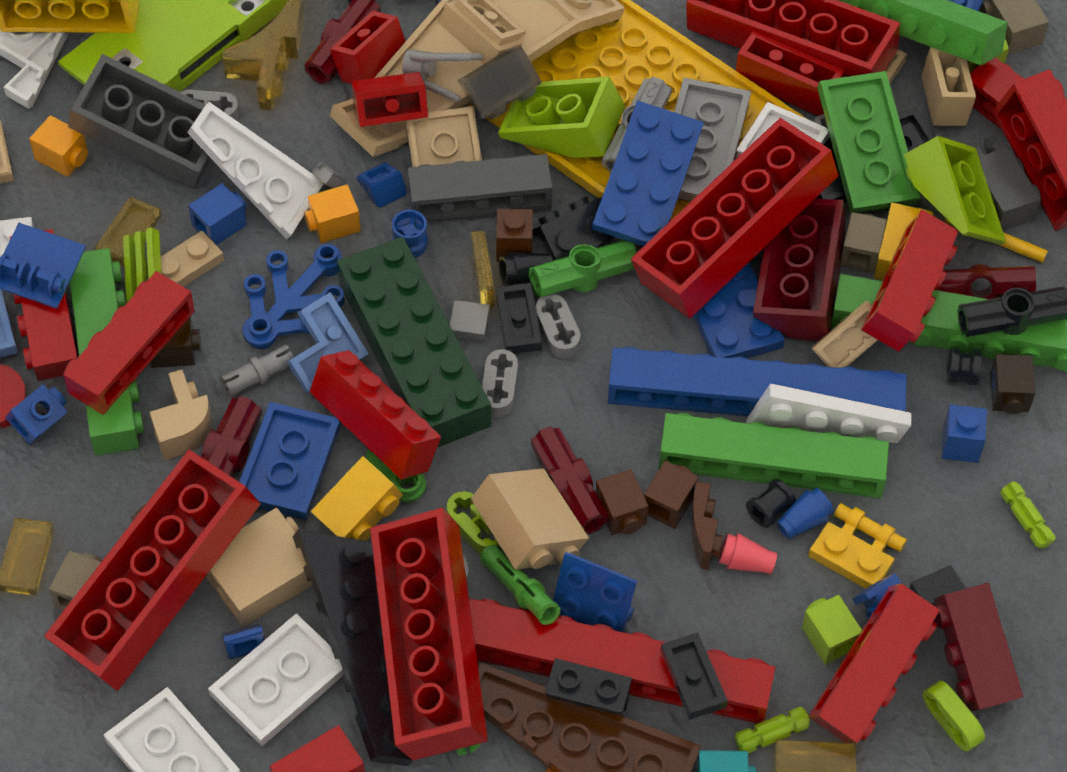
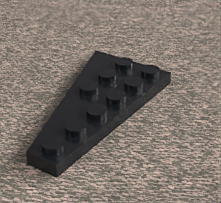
M297 530L292 537L296 549L300 548L306 563L303 569L307 580H312L319 600L316 606L334 658L340 660L345 677L342 681L346 692H351L358 711L355 718L370 761L408 766L413 760L395 746L372 542Z

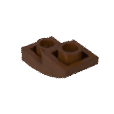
M696 481L691 516V536L700 568L708 570L711 556L719 558L723 535L716 534L718 520L712 518L716 500L709 499L711 484Z

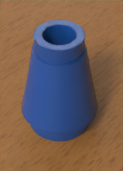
M815 488L811 492L806 490L781 518L776 521V524L781 533L790 540L794 536H798L829 521L828 516L834 512V508L820 489Z

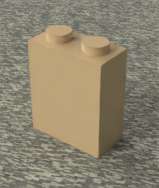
M544 468L489 474L471 497L473 504L515 570L526 568L539 569L553 564L562 565L565 552L579 556V550L589 539Z
M277 507L243 527L205 576L242 628L313 585L312 580H307L303 569L306 563L300 548L296 549L292 537L299 528L290 516L285 519Z

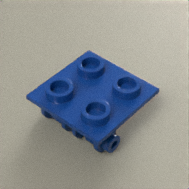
M18 222L3 255L0 257V289L57 309L86 249V245Z
M565 552L553 601L560 607L559 615L567 616L578 623L591 626L604 624L613 628L614 631L624 633L626 622L630 621L634 612V607H631L637 580Z

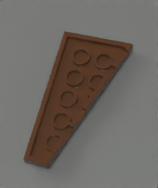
M480 662L478 670L485 718L551 771L693 772L698 760L699 751H701V745L621 715L548 698L545 695V686Z

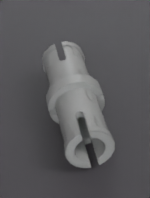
M285 344L260 358L254 356L248 359V364L220 376L225 391L229 390L227 394L233 397L235 394L257 383L263 385L268 382V378L290 368L287 361L294 358L291 351L287 352L289 347Z

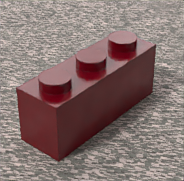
M989 582L934 598L935 607L940 610L935 621L940 629L943 628L947 644L944 646L945 656L949 665L955 667L959 681L956 683V692L970 711H977L1023 698Z

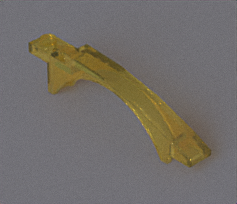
M288 0L279 15L262 31L237 45L224 49L222 58L225 77L228 79L257 81L259 109L273 110L276 97H281L283 91V77H280L282 70L287 71L289 58L298 59L304 18V0Z

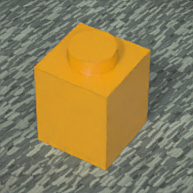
M51 115L29 138L34 159L67 177L76 167H80L85 162L89 154L85 136L68 128V124Z
M348 184L307 196L309 211L304 212L306 224L310 232L316 231L320 243L361 232L359 210Z

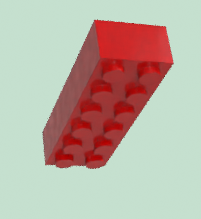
M687 0L686 2L688 30L739 49L742 48L754 30L844 69V77L883 72L887 69L898 51L900 22L838 0Z
M780 117L631 258L640 283L690 319L839 176L832 151Z
M188 449L44 637L118 692L261 503L246 486Z
M442 507L371 527L395 746L412 760H417L487 742V729L459 525Z

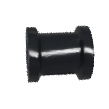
M776 478L769 482L768 489L760 496L750 498L746 502V508L756 523L764 528H769L774 523V518L785 508L789 509L795 503L796 497L789 486Z

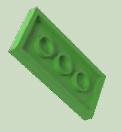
M883 71L820 81L817 89L850 214L852 212L860 213L890 208L891 202L901 205L918 203L921 198L919 191L913 186L906 173L908 166L904 154L908 150L887 72Z

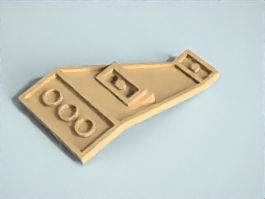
M441 0L375 78L403 74L402 62L408 49L432 53L482 54V60L460 62L437 61L434 76L426 78V80L459 95L461 98L459 102H456L425 88L428 112L461 108L573 34L620 19L625 7L617 0ZM353 99L332 105L329 116L372 157L398 149L408 142L405 121L360 127L355 115Z

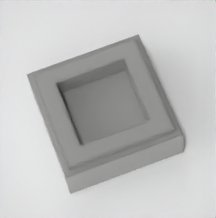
M454 300L450 327L456 338L485 341L490 304Z

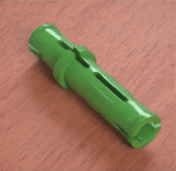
M490 545L482 551L480 555L481 563L514 594L515 602L521 608L529 609L539 622L544 625L551 624L558 618L561 610L560 607L545 593L544 586L537 579H530L521 569L515 570L506 554L498 545Z

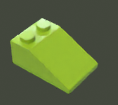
M610 77L521 83L498 134L500 138L572 158L601 157L607 151L624 111L625 104Z
M937 136L904 154L908 166L906 173L913 186L962 235L999 245L1006 242L975 147Z

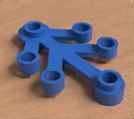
M332 244L321 245L314 252V262L289 289L286 276L289 264L286 253L280 250L270 252L267 255L266 261L268 271L272 273L276 303L267 313L265 312L263 296L266 293L265 279L258 274L246 277L244 289L250 299L252 315L245 321L242 329L243 337L247 343L254 348L265 349L273 345L280 335L303 332L310 334L301 318L281 319L287 313L299 312L330 292L332 295L339 296L336 302L340 308L344 305V291L337 285L326 287L322 294L304 296L322 275L333 276L338 273L337 260L342 259V254L337 247ZM277 260L283 261V263L279 265L272 264L274 261ZM254 284L260 285V287L257 289L249 288L251 285ZM258 328H266L263 331H256Z

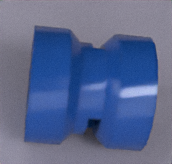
M410 209L397 213L392 219L393 240L404 237L414 258L421 256L428 246L425 216L419 211Z

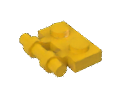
M840 503L835 510L834 516L846 522L841 529L828 521L810 548L808 557L867 589L880 579L885 578L893 566L895 558L884 553L886 547L889 546L901 552L907 539L895 533L896 529L886 523L882 526L865 516L866 512L857 507L851 509ZM857 530H860L873 537L875 541L870 545L854 536Z

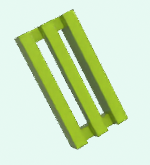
M147 228L145 233L142 231L135 232L134 236H123L126 303L134 296L139 284L147 281V275L149 279L155 271L161 273L159 230L155 228ZM145 243H147V261L145 253Z

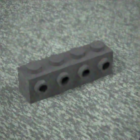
M527 154L521 157L490 158L480 161H457L449 164H424L418 167H408L411 210L421 212L425 216L426 221L497 214V209L541 210L552 208L553 187L547 154Z

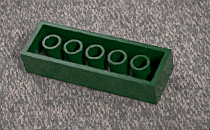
M404 237L337 260L339 286L343 289L344 296L392 391L401 397L412 410L426 420L441 436L438 447L491 427V403Z

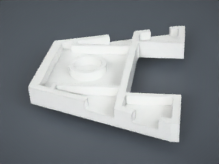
M0 30V55L22 68L4 86L7 97L28 109L33 106L69 32H1Z

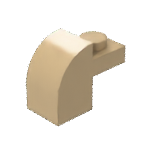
M182 369L168 373L176 404L150 411L154 433L164 461L185 455L188 449L194 451L205 442L212 428V417L207 395L198 396L194 381L187 383Z

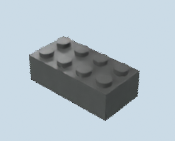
M104 54L101 55L71 108L68 128L195 189L211 159L187 133L205 104Z

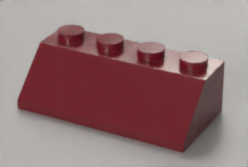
M814 199L764 247L753 314L755 318L792 339L819 341L831 330L846 230L844 200Z

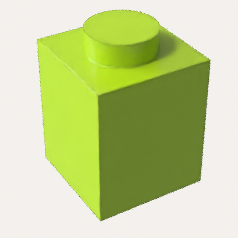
M840 595L828 600L820 598L811 603L805 610L802 629L824 664L827 665L847 655L862 629Z

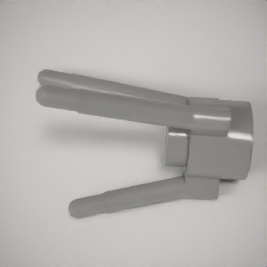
M408 49L403 58L402 71L403 74L420 72L425 88L459 102L461 99L459 95L426 80V78L434 76L437 61L460 62L482 60L483 55L478 53H432Z

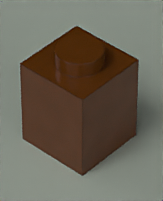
M497 209L496 262H499L500 256L507 255L509 251L532 253L533 209Z
M665 460L644 493L649 506L648 516L676 529L693 501L696 481H698L699 476L694 475L690 469L683 465H674Z
M632 469L596 480V494L608 514V522L606 524L612 536L622 532L625 534L633 533L647 524L649 506Z

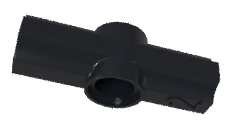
M1062 286L1028 292L1022 288H1012L1007 290L1003 297L960 304L957 313L961 333L965 334L966 337L1003 331L1009 335H1019L1028 326L1067 319V289Z

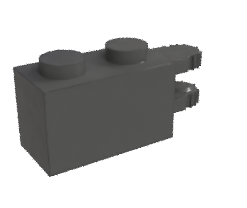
M993 135L984 139V147L987 152L985 155H983L976 143H967V145L975 147L1002 230L1035 220L1041 203V195L1037 186L1032 185L1026 176L1021 160L1015 158L1009 147L1002 148Z

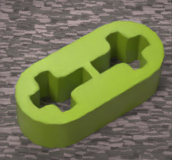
M466 491L457 492L448 499L447 513L459 525L460 535L479 554L490 545H498L500 547L496 539L493 541L489 538L481 540L480 528L488 535L492 534L471 500L474 494ZM460 506L463 509L470 507L472 520L464 512L457 514V507Z
M939 680L922 692L923 700L928 710L960 749L968 752L985 740L984 730L978 720L946 682Z

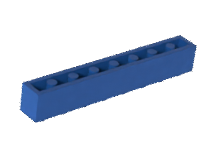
M635 347L613 348L608 404L748 417L768 386L775 384L906 412L907 374L895 373L891 370L869 371L859 370L855 367H824L816 363L802 365L785 363L780 360L758 361L749 360L745 357H713L705 353L691 355L675 353L670 350L658 352L639 350Z

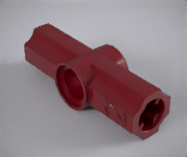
M352 0L338 20L333 18L326 24L322 32L321 43L304 64L305 72L311 76L313 81L322 85L325 82H331L338 71L330 48L370 12H381L379 4L374 0Z
M977 264L969 269L943 270L947 274L941 286L937 289V291L984 299L1003 297L1004 293L1012 288H1022L1028 292L1036 291L1035 266L990 268L987 265ZM983 278L990 282V285L985 290L979 291L971 287L973 281Z
M246 397L232 398L217 430H211L206 437L202 449V458L231 477L234 472H240L248 456L249 440L262 415L261 407L256 405L252 399Z
M549 426L540 430L535 437L531 438V447L542 467L586 534L589 535L599 531L608 522V514L593 489L592 476L586 463L582 458H576L560 428Z

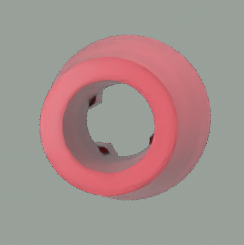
M727 533L720 550L718 563L726 565V569L762 572L771 575L777 560V553L762 547L739 533L735 536Z

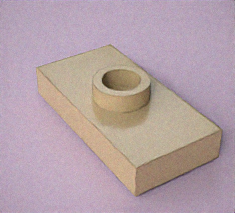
M867 300L811 347L827 367H847L877 341V339L861 330L872 306Z

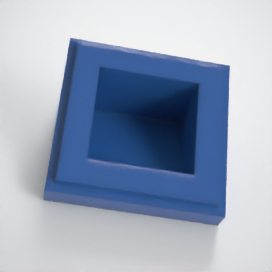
M387 162L357 176L358 182L377 207H383L407 194L401 172Z
M260 624L222 634L228 659L248 655L264 641V634Z

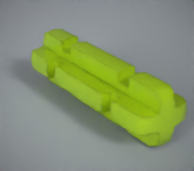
M1012 481L1004 486L1000 491L1001 496L1007 504L1011 505L1010 509L1024 530L1028 531L1029 537L1035 546L1044 549L1052 544L1056 539L1054 533L1049 526L1044 525L1045 520L1030 498L1026 497V493L1021 485Z
M803 707L794 708L788 711L787 716L780 714L754 725L755 729L753 730L746 728L737 732L734 738L739 751L751 753L757 750L756 746L758 745L765 747L791 736L790 732L792 731L798 733L808 729L810 719Z

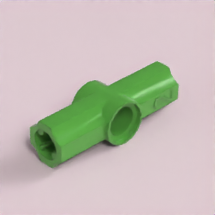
M626 240L599 248L586 244L577 245L572 248L568 257L529 268L532 290L536 297H544L571 288L579 292L591 291L598 285V280L635 270L631 258L636 254V247L632 242Z

